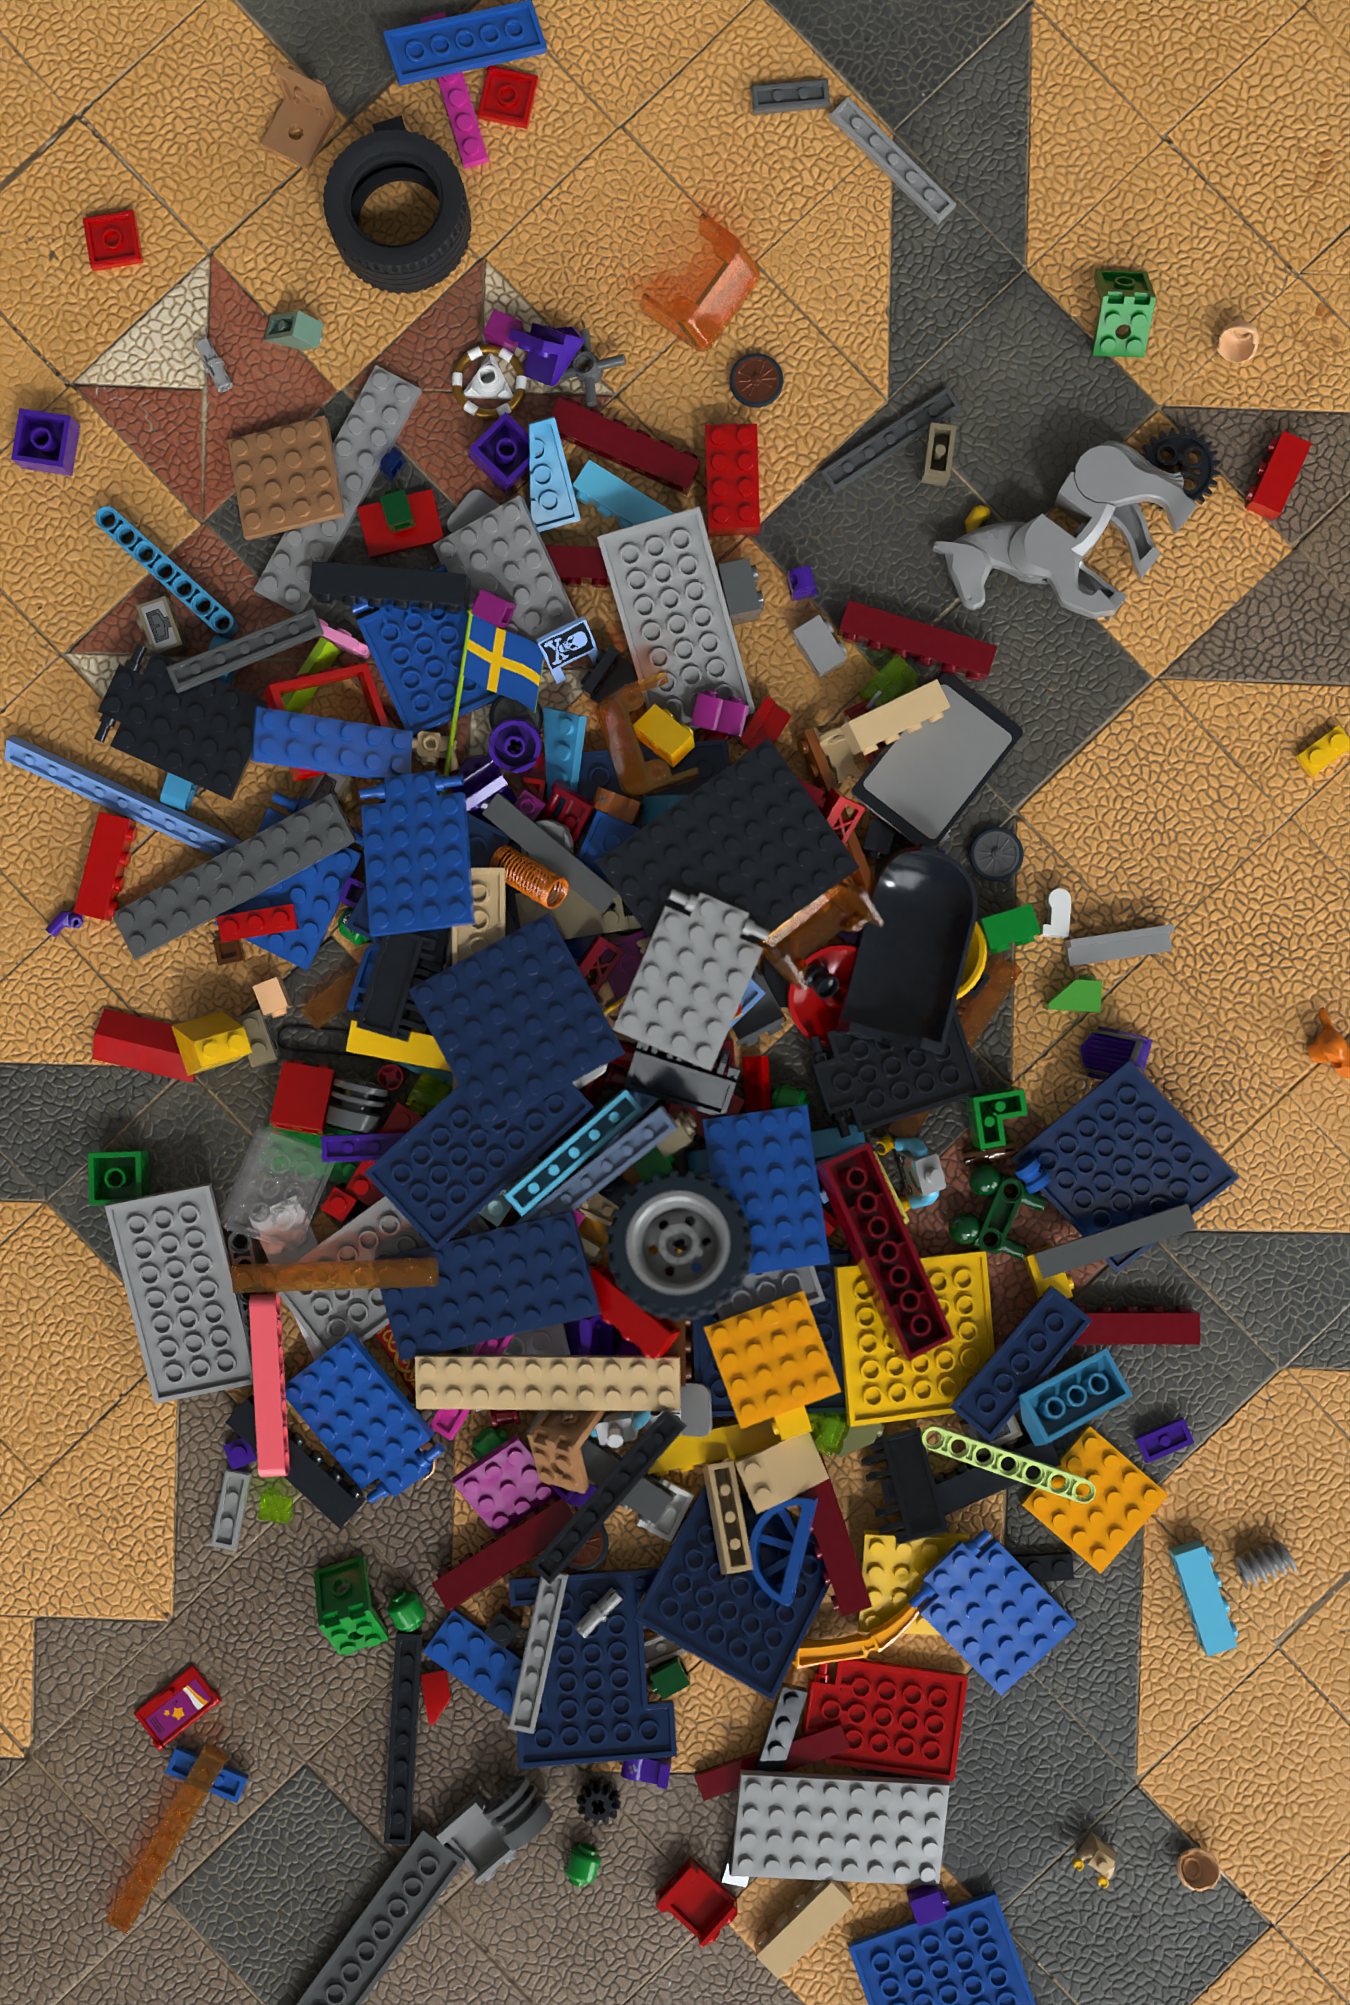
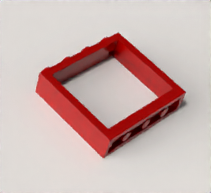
M351 662L337 670L329 667L319 671V674L315 675L302 673L289 681H285L284 678L276 679L270 682V685L264 692L269 709L286 711L281 698L282 694L358 677L374 725L390 728L367 663L358 665V662ZM289 767L294 782L328 774V772Z

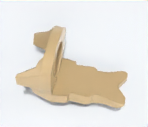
M849 716L844 718L845 724L851 721ZM813 727L824 756L828 758L830 766L836 772L837 782L842 783L847 776H861L862 772L854 764V755L841 728H834L821 733L816 727Z

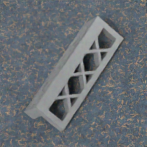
M1174 924L1064 941L1068 967L1172 951L1170 933L1175 932Z

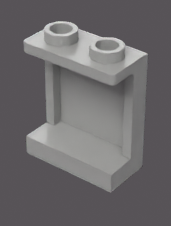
M479 1793L439 1826L436 1838L442 1845L448 1842L455 1852L465 1858L466 1865L475 1874L474 1881L477 1885L483 1880L489 1881L497 1873V1868L502 1863L508 1864L518 1853L517 1849L510 1850L499 1836L503 1826L493 1828L491 1820L486 1819L482 1814L487 1802Z

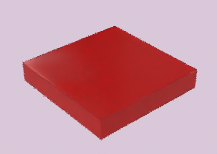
M488 66L477 113L478 119L528 129L539 82L538 76Z
M133 209L83 218L90 266L93 272L144 263L136 213Z

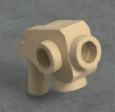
M420 731L412 739V753H415V758L421 761V765L435 766L439 758L446 759L449 737L441 736L440 733ZM454 740L450 773L460 770L455 753L456 740Z

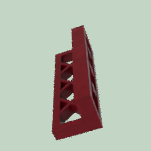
M599 934L596 935L577 963L584 978L590 969L597 968L599 979L596 983L588 985L589 988H592L591 991L594 996L624 953V951ZM606 946L616 952L610 962L599 963V956ZM605 966H607V967L605 968V970L603 971V973H601V968H600V967H605Z

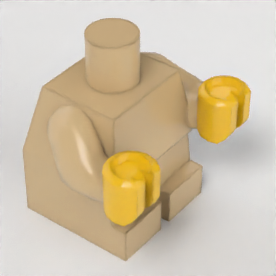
M1091 1832L1077 1852V1856L1072 1859L1073 1867H1077V1870L1080 1871L1084 1868L1083 1861H1086L1101 1873L1097 1876L1096 1880L1098 1885L1105 1889L1108 1887V1880L1112 1877L1115 1870L1116 1852L1111 1845Z

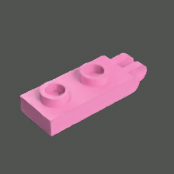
M318 618L324 634L315 637L319 640L320 637H323L338 649L363 659H367L370 656L367 645L352 638L351 633L341 628L334 630L328 627L329 624Z

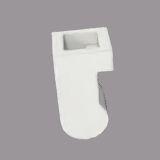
M1059 888L1049 892L1045 898V905L1048 909L1047 924L1039 926L1041 931L1039 936L1053 938L1069 937L1071 896L1068 891Z

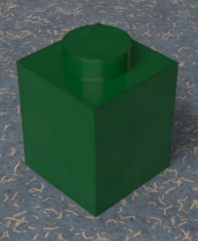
M390 489L385 492V495L379 496L388 527L392 533L417 526L404 489Z
M676 1656L652 1667L648 1681L655 1694L659 1693L664 1700L689 1686L690 1675L680 1656Z

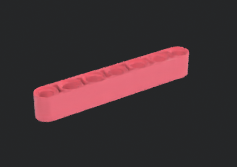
M278 1293L251 1295L249 1314L258 1472L260 1477L288 1476L289 1445L280 1296Z

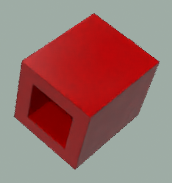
M339 1184L334 1186L321 1209L341 1222H345L350 1218L360 1200L345 1192V1187Z

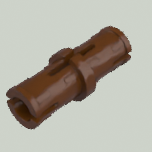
M1014 1140L1006 1141L1004 1146L962 1150L965 1167L986 1161L994 1163L995 1159L1015 1155L1017 1151L1016 1149L1014 1150L1016 1147Z

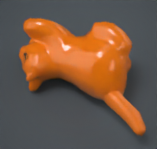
M1322 1007L1320 1008L1319 1018L1324 1029L1317 1035L1315 1041L1308 1046V1054L1314 1062H1331L1339 1076L1349 1079L1350 1047L1344 1037L1334 1029L1326 1009Z

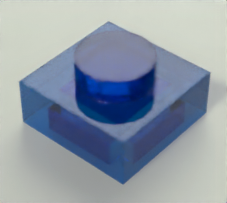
M394 448L391 453L388 452L383 456L380 462L381 467L379 468L383 477L390 482L393 481L406 463L404 455Z

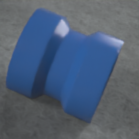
M1036 1157L1025 1161L1014 1171L1017 1177L1025 1182V1188L1029 1194L1037 1192L1051 1181L1049 1175L1040 1169V1163Z

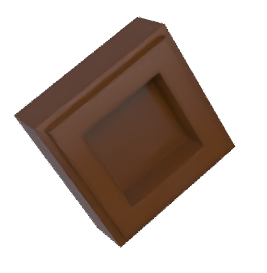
M221 939L213 940L218 966L245 961L241 939L221 942Z

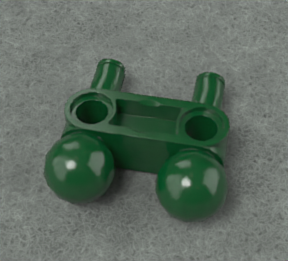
M987 1163L979 1164L969 1173L968 1181L974 1193L980 1196H988L979 1219L971 1212L963 1211L955 1214L949 1221V1234L959 1244L971 1243V1245L994 1255L1003 1252L1022 1260L1026 1254L1027 1246L1008 1238L1009 1229L1020 1204L1042 1212L1047 1204V1198L1035 1192L1029 1194L1024 1182L999 1173L993 1165ZM1011 1183L1013 1185V1192L1009 1196H1005L1003 1192L1004 1187ZM991 1231L993 1233V1240L989 1244H984V1235Z

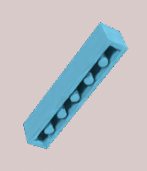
M622 1089L503 1193L504 1196L523 1216L643 1109L626 1089Z

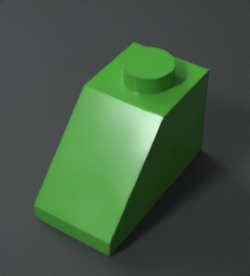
M1079 975V979L1068 982L1045 1002L1043 1009L1098 1013L1101 1010L1102 981H1095V976Z

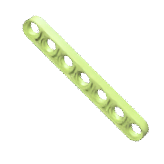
M927 1425L921 1432L923 1444L934 1452L1079 1503H1088L1095 1497V1486L1089 1479L938 1425ZM932 1430L940 1433V1440L936 1444H929L926 1441L927 1433ZM956 1439H961L965 1442V1449L961 1453H954L951 1450V1444ZM980 1448H987L990 1451V1457L985 1462H980L976 1459V1452ZM1005 1457L1014 1458L1015 1466L1013 1469L1003 1470L1001 1468L1002 1459ZM1032 1465L1039 1467L1040 1474L1036 1479L1026 1477V1470ZM1060 1474L1064 1476L1065 1482L1062 1487L1054 1488L1051 1486V1478L1054 1475ZM1081 1483L1088 1484L1090 1488L1089 1493L1084 1497L1076 1495V1487Z

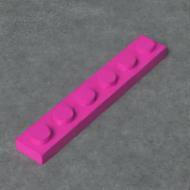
M445 11L420 18V21L424 23L446 18ZM463 72L438 77L437 79L464 169L489 162Z

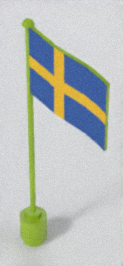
M473 608L467 610L469 616L444 769L445 777L449 776L464 676L489 691L519 701L536 713L544 656L539 645L525 637L495 627L472 614ZM446 790L441 791V795H446Z

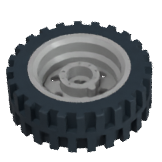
M669 1171L670 1175L661 1177L658 1173L652 1175V1180L645 1184L642 1181L635 1185L636 1190L630 1195L626 1193L621 1198L623 1203L619 1209H614L611 1226L608 1225L606 1232L608 1235V1244H605L606 1253L609 1257L608 1265L618 1286L630 1300L644 1311H648L659 1318H671L673 1321H681V1319L691 1318V1320L700 1319L699 1316L707 1313L711 1315L717 1312L716 1309L724 1303L727 1305L732 1300L731 1297L735 1292L740 1291L745 1276L749 1274L751 1268L750 1261L751 1257H753L750 1226L738 1200L733 1198L726 1187L716 1184L714 1179L708 1176L705 1178L697 1176L696 1172L688 1171V1174ZM686 1218H695V1224L693 1226L686 1225ZM663 1220L669 1223L665 1230L659 1228V1223ZM708 1237L712 1240L710 1247L702 1245L701 1242L704 1238ZM681 1242H684L687 1248L686 1252L681 1251V1254H677L678 1251L675 1245H680ZM652 1245L658 1247V1253L655 1255L649 1254V1247ZM695 1262L700 1263L702 1266L701 1271L698 1273L693 1272L691 1269L692 1264ZM669 1266L675 1269V1273L671 1277L665 1274V1269Z

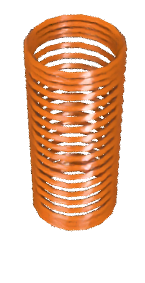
M509 845L497 849L490 860L489 868H497L501 857L510 851L502 859L499 866L501 868L504 860L511 854L503 868H506L505 877L507 884L549 909L556 908L563 902L568 892V882L566 879ZM558 881H560V882H559V887H558L556 893L554 894V896H553L550 900L547 901V899H548V898L554 893V891L556 890ZM561 882H562V889H561V892H560V894L558 895V897H557L552 903L547 904L548 902L552 901V900L556 897V895L558 894V892H559V890H560V888H561ZM554 886V889H553L552 892L548 895V893L550 892L551 888Z

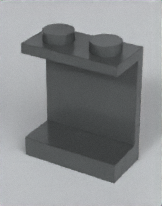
M759 966L755 967L751 978L766 994L732 1027L739 1039L736 1041L737 1046L745 1043L746 1047H749L760 1041L759 1035L768 1032L770 1036L783 1029L781 1024L787 1021Z

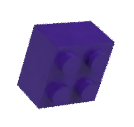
M19 408L11 460L22 469L72 476L80 425L71 416Z
M505 412L470 447L468 458L506 494L529 471V434Z

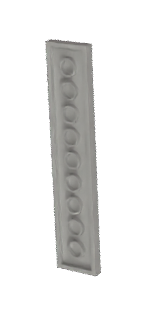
M375 365L332 444L345 517L285 531L253 590L255 593L294 614L304 611L312 596L309 593L312 561L330 563L358 512L357 507H360L419 400L422 394L420 388Z

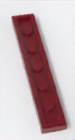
M841 1721L820 1728L818 1731L810 1734H803L793 1738L783 1772H788L850 1750V1744ZM759 1750L695 1773L694 1777L703 1800L706 1801L739 1789L740 1770L754 1769Z

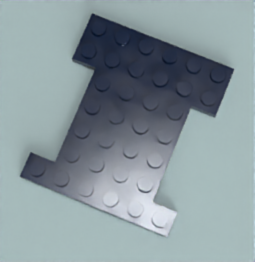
M660 1567L568 1573L542 1694V1710L538 1712L534 1734L517 1731L519 1769L677 1756L674 1701L647 1702L643 1625L633 1620L642 1595L649 1589ZM540 1575L509 1578L510 1607L535 1605ZM612 1587L623 1600L606 1616L608 1619L605 1622L601 1621L585 1639L578 1632L579 1630L575 1629L574 1625L590 1611V1606L593 1603L596 1604Z

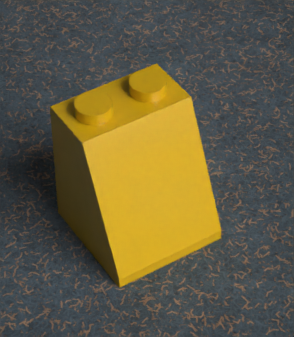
M222 1011L171 1026L188 1076L238 1061L252 1052L244 1027Z

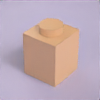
M275 977L252 986L264 1016L272 1015L274 1019L287 1014L286 1009L293 1007L281 977Z

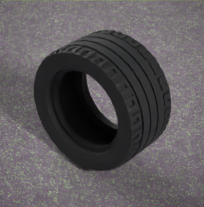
M386 129L360 137V139L352 142L339 154L338 158L334 161L333 167L329 170V175L326 177L327 183L324 185L323 208L325 210L326 222L336 247L350 270L359 279H362L364 283L371 284L373 288L397 294H410L420 290H427V288L434 287L435 284L447 278L456 269V266L460 264L461 258L465 255V249L468 248V240L471 237V216L465 188L458 168L454 165L448 153L442 151L441 146L435 144L431 139L428 140L424 135H419L416 132L412 133L408 130ZM409 181L424 186L431 191L439 200L438 212L431 227L418 239L403 245H385L370 239L359 229L361 209L367 198L379 187L391 182Z

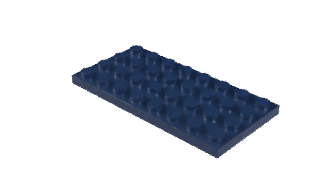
M571 1083L484 1131L461 1087L458 1086L367 1169L364 1174L437 1251L594 1106Z
M574 1210L451 1239L437 1251L431 1245H426L377 1257L372 1260L400 1361L415 1358L416 1355H429L600 1315L602 1312Z

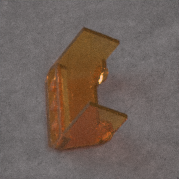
M702 213L699 221V234L714 244V252L719 259L724 261V264L696 303L685 296H678L672 299L667 307H664L646 293L642 296V309L645 315L699 352H705L712 348L754 290L760 278L759 267L738 238Z
M665 671L624 685L600 700L596 706V714L621 789L627 797L637 799L700 777L697 767L672 775L668 764L663 760L653 759L645 762L629 716V712L638 710L644 704L645 691L669 684Z
M841 881L770 932L767 941L761 939L755 945L763 948L762 954L785 980L805 990L808 988L803 979L808 969L805 960L841 930L857 932L864 927L867 921L880 927L884 922L865 891Z

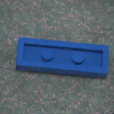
M179 1745L175 1748L165 1771L168 1775L235 1803H238L249 1778V1775Z

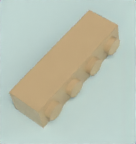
M938 679L847 722L840 726L853 755L862 751L865 756L877 750L876 744L885 741L887 745L900 739L898 733L907 730L908 734L922 728L921 722L927 719L930 723H933L945 717L943 711L951 707Z
M729 1461L707 1465L702 1469L721 1575L751 1570L753 1566L734 1462Z
M815 1880L812 1889L806 1895H800L795 1900L792 1909L787 1913H782L768 1932L764 1931L759 1935L755 1944L756 1957L779 1979L853 1906L851 1893L839 1881Z

